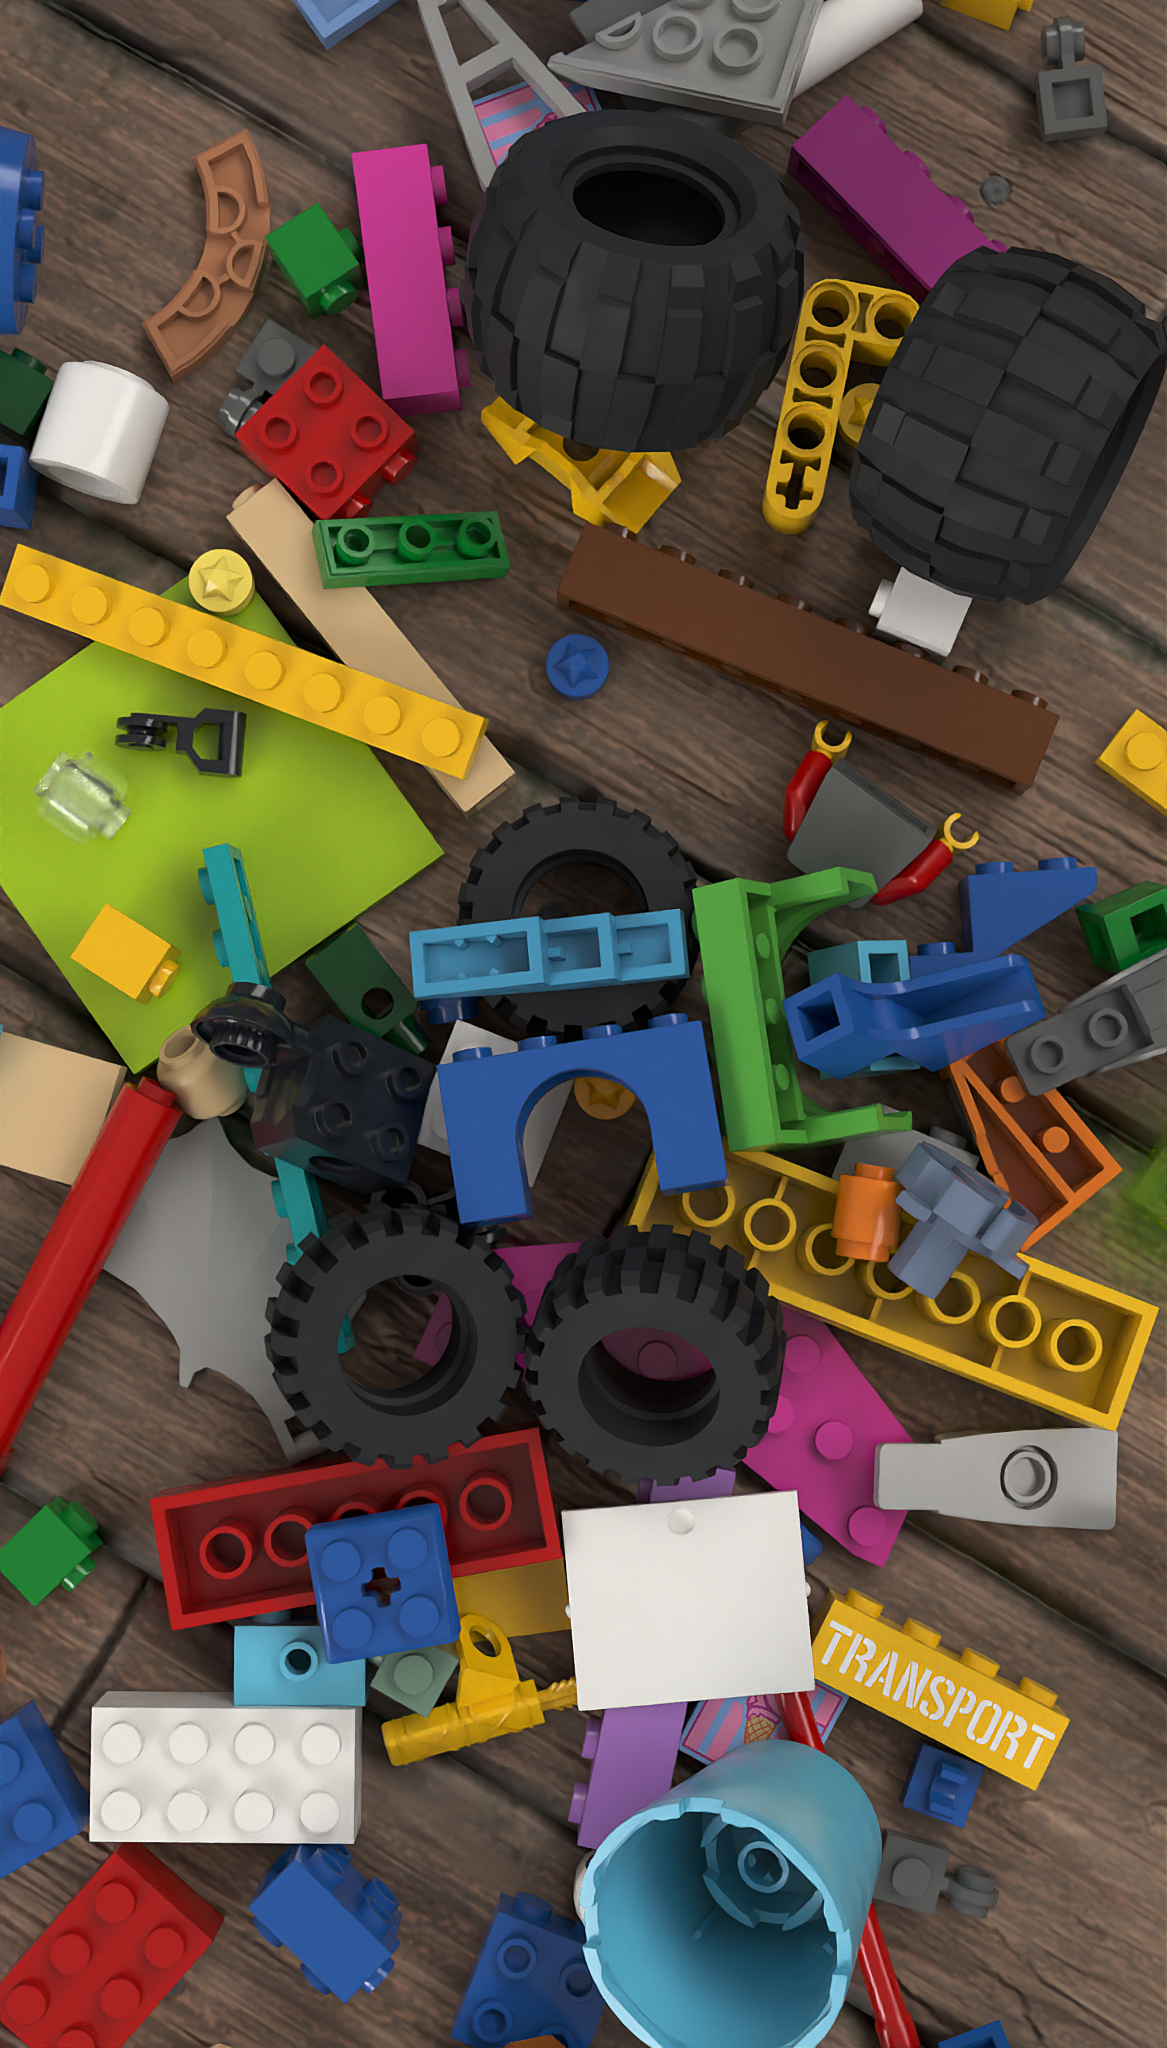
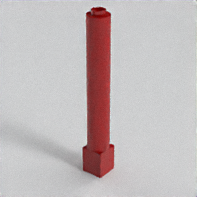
M143 1076L138 1085L130 1082L124 1083L0 1325V1478L15 1451L12 1445L183 1113V1110L173 1103L177 1094L165 1090L158 1081Z

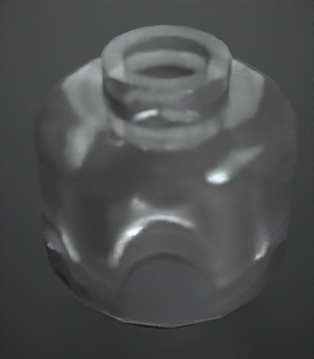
M80 749L71 756L62 750L32 791L40 797L36 806L39 817L79 845H86L92 842L99 834L111 840L132 812V809L123 803L129 792L130 785L128 779L87 749Z

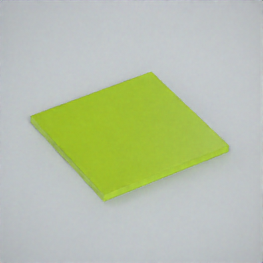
M189 575L160 595L208 613L198 605L192 596L189 588ZM256 589L252 600L241 612L226 617L216 616L296 646ZM98 641L91 643L0 708V886L134 1075L141 1074L158 1062L159 1051L165 1040L178 1029L190 1025L194 1017L209 1003L225 996L228 986L233 983L230 966L222 968L214 947L213 931L221 929L215 904L207 905L199 883L198 869L206 867L202 849L228 843L241 850L271 980L446 857L445 852L366 743ZM210 708L239 711L247 714L241 778L200 775L186 755L176 754L177 727L168 726L167 733L156 734V737L167 741L165 751H139L115 745L116 735L127 734V731L116 727L117 719L119 717H130L131 713L195 718L202 710ZM204 725L194 734L193 749L201 759L217 760L220 726ZM105 903L182 951L175 961L176 964L181 966L180 972L162 998L159 999L153 995L147 1005L143 1004L70 958Z

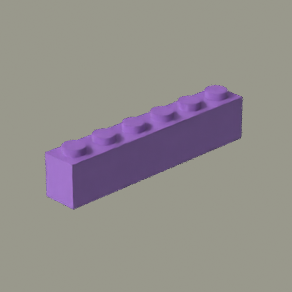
M719 1464L717 1465L715 1476L694 1483L690 1476L682 1477L676 1486H657V1480L641 1478L640 1484L637 1486L635 1500L648 1503L731 1495L736 1471L734 1467L725 1470ZM688 1701L603 1709L601 1720L589 1717L581 1757L592 1759L587 1784L575 1782L567 1820L568 1822L578 1824L577 1845L598 1849L621 1822L670 1790Z

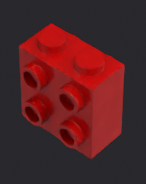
M325 344L234 434L243 453L271 480L276 477L300 508L314 521L365 518L373 507V502L370 499L387 482L391 486L401 482L417 463L418 458L415 454L420 450L415 431Z

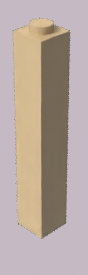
M276 477L265 486L262 483L252 485L236 498L232 505L234 511L226 516L235 534L341 664L463 709L365 587L323 589L311 533L314 524ZM485 735L468 780H462L423 765L468 822L517 783L516 773Z

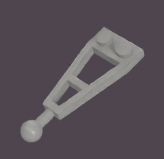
M417 0L423 25L479 184L485 193L497 167L493 161L476 114L470 92L514 68L558 118L587 111L485 0ZM457 7L468 16L494 45L460 66L442 19L443 15Z

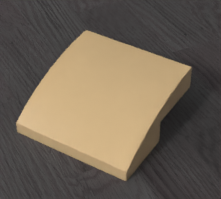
M2 1031L0 1037V1165L73 1185L121 1091L127 1067Z

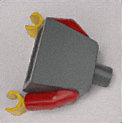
M829 720L820 721L816 726L811 742L812 751H808L804 755L785 788L782 832L791 843L785 857L790 863L804 872V875L839 866L872 873L878 893L846 904L857 911L867 902L883 907L922 893L951 864L953 855H959L976 844L979 839L978 831L968 836L963 843L954 840L950 833V827L962 815L960 813L952 814L940 822L936 828L843 759L847 754L852 739L850 731L847 732L843 743L838 746H829L824 743L821 737L828 726Z

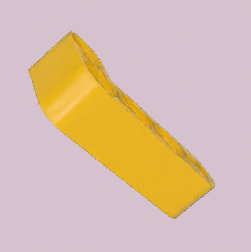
M824 279L815 283L807 291L798 321L762 501L763 516L766 523L774 531L784 535H796L806 531L813 524L823 498L849 362L851 360L876 366H889L903 337L898 339L883 337L877 331L875 324L881 320H893L898 322L906 333L919 309L918 303L910 295L896 290L840 279ZM820 308H832L842 315L844 322L836 327H826L814 318L813 313ZM808 368H820L830 375L832 383L824 388H814L807 385L800 374ZM796 428H808L818 435L821 443L813 449H800L790 441L788 434ZM792 473L804 474L798 496L800 503L797 509L785 507V495Z

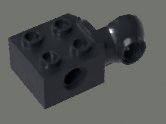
M251 982L231 983L227 988L225 996L209 1003L194 1017L190 1023L192 1033L201 1042L209 1045V1050L216 1057L242 1067L262 1068L255 1093L257 1101L250 1122L255 1149L363 1196L406 1185L436 1064L330 1014L301 1025L293 1022L284 1013L286 999L280 993L269 987Z

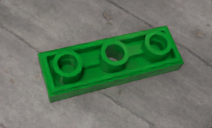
M498 511L316 520L311 531L323 589L505 578L511 568Z

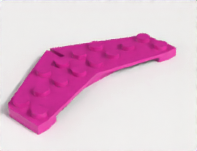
M585 1241L491 1249L505 1260L515 1275L511 1284L523 1293L528 1310L523 1317H519V1323L529 1331H531L546 1283L552 1280L555 1268L566 1255L578 1254L581 1243ZM443 1291L413 1358L433 1367L443 1355L452 1330L451 1304ZM780 1305L784 1315L782 1329L787 1333L777 1408L775 1416L769 1420L768 1432L759 1445L747 1449L746 1458L742 1461L777 1491L796 1489L798 1508L853 1555L884 1568L908 1510H885L875 1506L873 1501L875 1448L881 1442L914 1441L824 1322ZM630 1328L612 1333L601 1339L604 1348L620 1365L645 1378L660 1381H680L701 1375L712 1368L709 1360L697 1347L684 1338L667 1331L653 1328ZM516 1353L515 1362L526 1372L525 1353Z

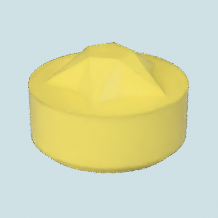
M215 549L204 553L194 562L189 573V588L192 596L203 610L215 616L226 617L235 615L247 607L254 595L255 580L250 567L240 555L226 549Z

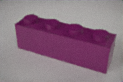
M847 94L791 146L787 171L919 306L922 305L942 274L957 259L982 245L1000 253L1007 252L1009 249L999 240L993 239L990 241L974 225V217L965 203L954 195L946 196L930 180L931 175L925 163L912 151L906 150L903 152L887 136V129L881 118L867 106L859 108Z

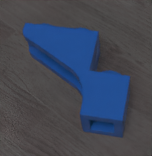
M1075 857L1038 861L1039 870L1014 872L1013 862H989L975 865V875H967L958 883L964 953H956L955 942L917 945V956L908 957L910 979L998 957L1009 947L1090 896L1097 886L1096 867L1077 868V858Z
M1019 954L1004 955L893 983L860 982L837 972L782 1001L798 1060L838 1080L894 1052L931 1072H935L1047 1017L1028 959Z

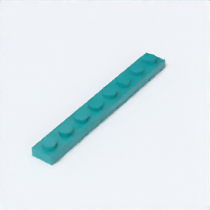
M228 843L202 849L206 867L198 869V877L207 905L215 904L221 929L213 931V942L222 968L230 966L233 983L251 982L273 989L241 850ZM243 1067L247 1086L250 1092L254 1093L257 1090L262 1068ZM274 1157L279 1179L271 1182L272 1197L278 1216L281 1219L286 1217L289 1219L294 1242L286 1245V1256L288 1263L294 1266L304 1253L297 1245L310 1232L319 1239L329 1231L317 1176ZM348 1312L343 1320L338 1337V1354L347 1352L356 1346Z

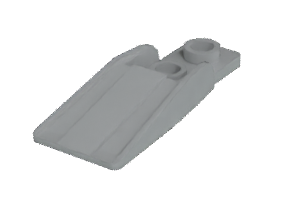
M1089 1426L980 1428L938 1434L934 1436L935 1443L881 1442L875 1448L873 1501L875 1506L881 1509L931 1510L942 1515L1023 1526L1110 1530L1115 1526L1117 1430L1113 1432Z

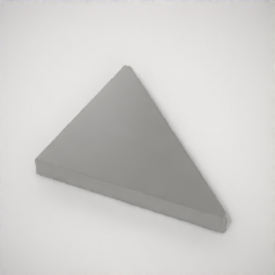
M672 0L643 16L638 11L595 34V41L568 55L559 52L551 56L547 66L548 70L558 81L783 127L824 0Z

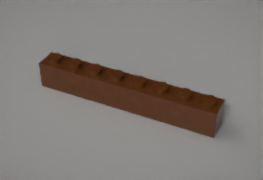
M604 521L601 527L589 522L585 523L557 589L558 606L1020 796L1032 786L1060 718V715L1046 710L1048 703L1041 697L1017 689L1012 690L1011 695L987 686L989 679L976 670L955 665L951 671L928 661L930 654L915 645L896 641L893 647L870 638L871 630L854 620L837 617L835 623L823 619L811 614L813 607L795 596L779 593L775 599L753 590L754 583L739 573L720 569L718 575L694 566L696 559L678 548L662 545L660 550L657 551L636 542L638 536L633 531L619 524Z

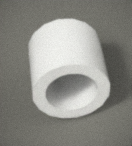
M96 361L65 362L59 368L28 462L43 475L85 494L117 503L135 504L139 501L170 407L166 399L157 393L152 385L128 371Z

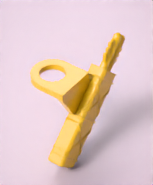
M475 1614L466 1615L460 1620L461 1630L457 1641L454 1642L457 1655L460 1658L455 1702L432 1708L427 1718L419 1713H415L383 1723L381 1729L390 1761L394 1766L403 1764L406 1766L413 1761L419 1762L430 1756L447 1751H456L464 1746L470 1747L474 1743L480 1744L494 1737L511 1732H521L525 1728L530 1727L531 1729L535 1725L545 1723L544 1711L551 1709L562 1711L564 1707L572 1708L573 1704L578 1705L576 1678L571 1677L568 1681L563 1679L559 1684L554 1682L548 1689L537 1692L534 1679L524 1682L519 1680L511 1646L504 1633L485 1617ZM469 1631L479 1632L488 1638L495 1649L496 1657H489L481 1653L471 1642Z

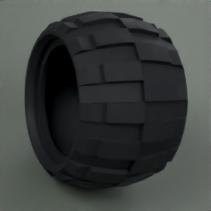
M614 109L588 111L546 122L544 127L523 134L509 148L507 159L496 168L471 223L463 292L468 331L480 371L495 381L494 391L514 410L549 431L572 441L597 448L630 453L670 452L696 447L697 443L707 439L723 437L740 425L742 415L754 408L762 392L770 387L786 359L804 295L802 233H800L799 209L787 198L789 189L770 167L744 146L712 129L665 114Z
M982 245L957 259L942 274L918 309L889 364L871 406L856 449L850 474L848 490L853 520L857 522V526L872 532V540L876 543V546L908 572L956 595L998 604L1010 597L1027 606L1051 595L1067 576L1092 535L1143 432L1167 369L1166 326L1145 317V304L1110 277L1054 253L1011 246L1007 252L1000 253Z

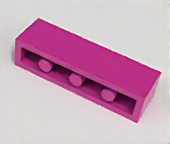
M427 143L352 153L383 401L400 417L462 410L460 388L471 387L467 349L454 350L452 327L464 325L459 287L446 289L444 267L456 265L451 226L438 227L436 206L448 204L443 165L430 166Z

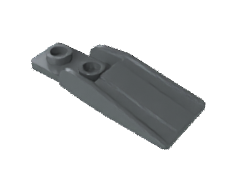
M1167 947L1132 964L1057 1010L1058 1015L1013 1034L1004 1040V1049L1026 1095L1036 1097L1085 1074L1088 1077L1095 1076L1167 1053Z

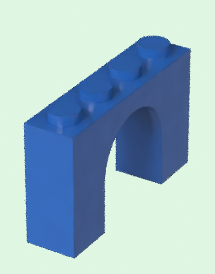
M685 1013L662 1015L649 1019V1029L623 1033L621 1025L598 1026L584 1030L582 1032L583 1040L557 1045V1038L555 1036H540L519 1041L517 1043V1052L492 1056V1049L490 1047L470 1048L454 1052L452 1054L453 1063L436 1065L460 1224L468 1229L534 1219L523 1147L527 1120L535 1105L547 1092L564 1082L577 1078L594 1077L613 1081L628 1089L640 1100L649 1118L660 1189L664 1197L730 1186L701 1020L688 1022V1017Z

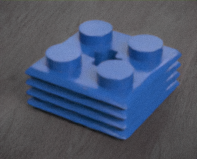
M436 1503L315 1524L306 1532L305 1542L325 1657L329 1664H338L457 1641L461 1626L440 1508ZM377 1567H384L385 1573L389 1578L399 1577L401 1585L394 1587L390 1598H381L378 1590H369L366 1583L372 1580Z

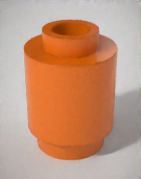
M855 1163L853 1176L840 1174L831 1237L837 1238L836 1255L888 1263L890 1247H897L903 1212V1208L895 1200L902 1190L906 1191V1188L901 1183L893 1182L894 1168Z

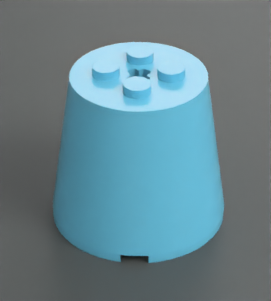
M767 1739L750 1742L733 1749L621 1822L603 1841L591 1859L583 1879L579 1906L584 1907L587 1942L582 1948L586 1963L601 1995L622 2023L651 2048H815L830 2030L845 2002L881 1866L882 1839L880 1827L873 1806L866 1793L844 1767L821 1751L794 1741Z

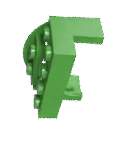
M839 866L771 884L734 878L692 889L695 907L692 913V929L697 941L700 943L704 970L701 978V992L710 1012L713 1033L710 1056L713 1066L719 1075L723 1103L720 1107L719 1118L722 1131L728 1138L729 1152H794L912 1131L911 1111L883 1114L882 1105L878 1103L831 1112L808 1098L800 1090L797 1080L790 1028L782 1003L785 1000L780 965L794 939L810 922L825 912L878 893L873 874Z

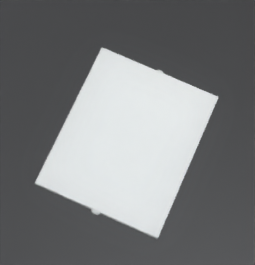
M796 1489L561 1511L569 1603L565 1607V1612L571 1618L579 1711L815 1690L807 1596L810 1595L811 1588L805 1582Z

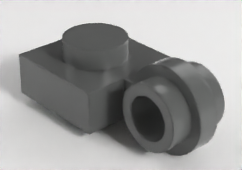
M1069 16L1054 18L1052 25L1042 26L1040 41L1043 64L1045 66L1055 65L1056 70L1038 72L1034 80L1041 143L1103 135L1108 124L1101 64L1076 67L1075 62L1083 61L1085 56L1083 24L1081 21L1071 22Z
M268 318L234 369L237 377L252 386V388L245 392L239 388H234L223 401L217 418L225 424V432L236 439L234 434L318 349Z
M889 1828L884 1829L881 1866L872 1898L934 1916L941 1890L951 1895L948 1903L951 1908L969 1916L985 1918L988 1908L996 1907L999 1891L994 1888L996 1876L978 1867L961 1864L958 1866L956 1875L945 1872L950 1856V1850L947 1845Z

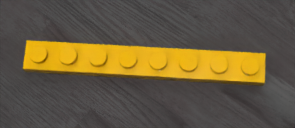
M19 543L17 544L0 596V605L462 780L469 779L490 720Z

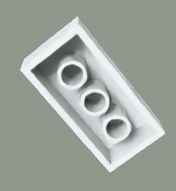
M107 1691L92 1707L89 1842L354 1844L361 1825L362 1706H234V1692Z

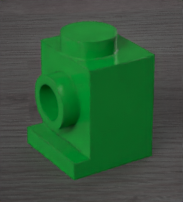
M1145 880L1092 905L1085 903L1075 908L1093 966L1119 973L1132 964L1167 947V885ZM1131 917H1133V925L1131 924V921H1130V918H1131Z

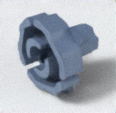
M925 1141L918 1143L895 1175L908 1190H902L895 1202L911 1216L919 1219V1221L887 1267L899 1279L931 1299H934L935 1296L937 1297L970 1249L978 1254L989 1257L1004 1270L1018 1279H1022L1030 1265L1016 1254L1038 1225L1039 1220L1028 1208L1016 1200H1013L1008 1209L1003 1208L1010 1196L1007 1191L942 1149Z

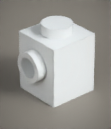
M901 567L894 583L882 578L868 611L869 615L879 618L871 637L893 646L896 641L915 645L930 654L929 661L942 665L952 649L972 598L956 595Z

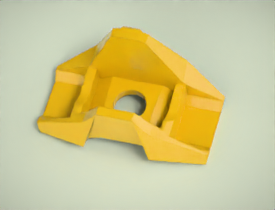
M500 396L481 411L482 423L513 463L516 465L526 457H529L541 465L571 490L573 513L596 526L601 527L604 521L624 526L637 534L681 482L670 452L630 453L600 448L592 459L576 461L570 458L564 450L563 442L565 437L541 427L538 423L514 410Z

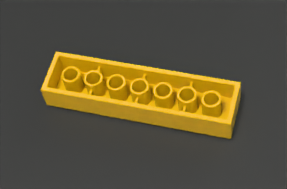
M722 1135L730 1186L664 1197L660 1189L653 1147L622 1227L637 1225L639 1232H649L653 1224L674 1225L673 1233L690 1236L693 1229L711 1236V1245L722 1250L727 1244L745 1256L743 1268L747 1271L752 1267L758 1269L770 1284L768 1296H774L779 1300L780 1305L1089 1427L1116 1432L1159 1307L1019 1252L1016 1255L1029 1264L1030 1268L1022 1279H1018L989 1257L978 1254L971 1249L937 1297L935 1296L934 1299H931L899 1279L887 1267L919 1221V1219L911 1216L904 1209L897 1247H890L888 1263L836 1255L837 1238L831 1237L839 1181L763 1151L729 1152L728 1138Z

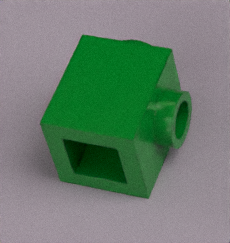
M318 202L265 236L273 261L313 320L325 312L332 315L346 309L356 300L359 295L358 291L365 287L359 265L365 261V255L360 245L346 226L339 231L335 229Z
M59 1496L46 1504L0 1549V1572L34 1607L49 1597L60 1585L70 1593L97 1566L90 1557L103 1543L95 1533L98 1529L96 1520L76 1501L71 1500L67 1504Z

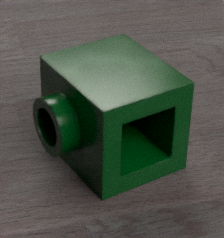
M14 348L9 355L0 349V433L32 450L55 381L45 376L48 370L47 367L25 351Z

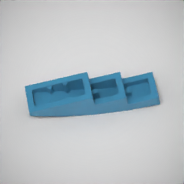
M681 909L613 916L608 912L543 920L536 916L409 932L414 998L416 999L545 992L690 978L684 912Z

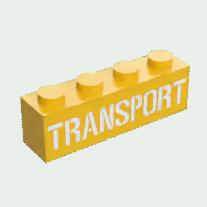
M849 1588L845 1596L831 1589L828 1590L810 1626L814 1678L1036 1791L1070 1721L1060 1707L1055 1705L1058 1694L1024 1676L1019 1686L997 1675L1000 1668L997 1662L971 1648L965 1647L960 1656L938 1645L942 1635L917 1620L907 1617L903 1626L880 1615L884 1608L883 1604L856 1589Z

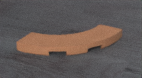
M247 128L192 157L200 175L206 199L207 239L198 268L192 271L180 292L157 314L141 323L174 384L201 367L231 338L248 313L264 277L270 252L265 236L272 231L271 202L264 170Z

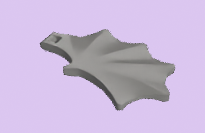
M220 1117L204 1119L190 1132L178 1138L169 1139L103 1269L133 1287L164 1321L175 1337L180 1348L179 1385L186 1388L191 1387L197 1372L207 1367L221 1372L242 1386L255 1398L269 1418L286 1458L291 1466L329 1448L319 1442L311 1430L297 1436L294 1435L287 1419L296 1414L281 1394L272 1376L274 1372L273 1364L266 1356L264 1336L271 1333V1325L265 1318L268 1297L278 1298L282 1286L275 1278L284 1261L288 1262L286 1245L294 1242L288 1217L281 1219L278 1216L272 1197L271 1182L279 1178L252 1167L230 1143ZM368 1290L349 1309L350 1322L368 1297Z

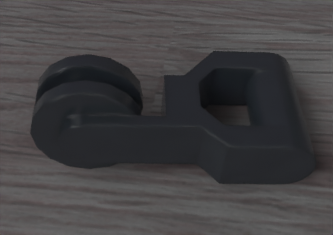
M205 708L195 718L131 713L130 717H119L117 719L116 727L127 731V734L116 735L115 745L139 751H165L167 741L156 737V734L167 733L168 726L177 727L176 754L186 755L200 775L241 778L247 714L239 711ZM204 725L220 726L217 760L201 759L193 749L194 734Z

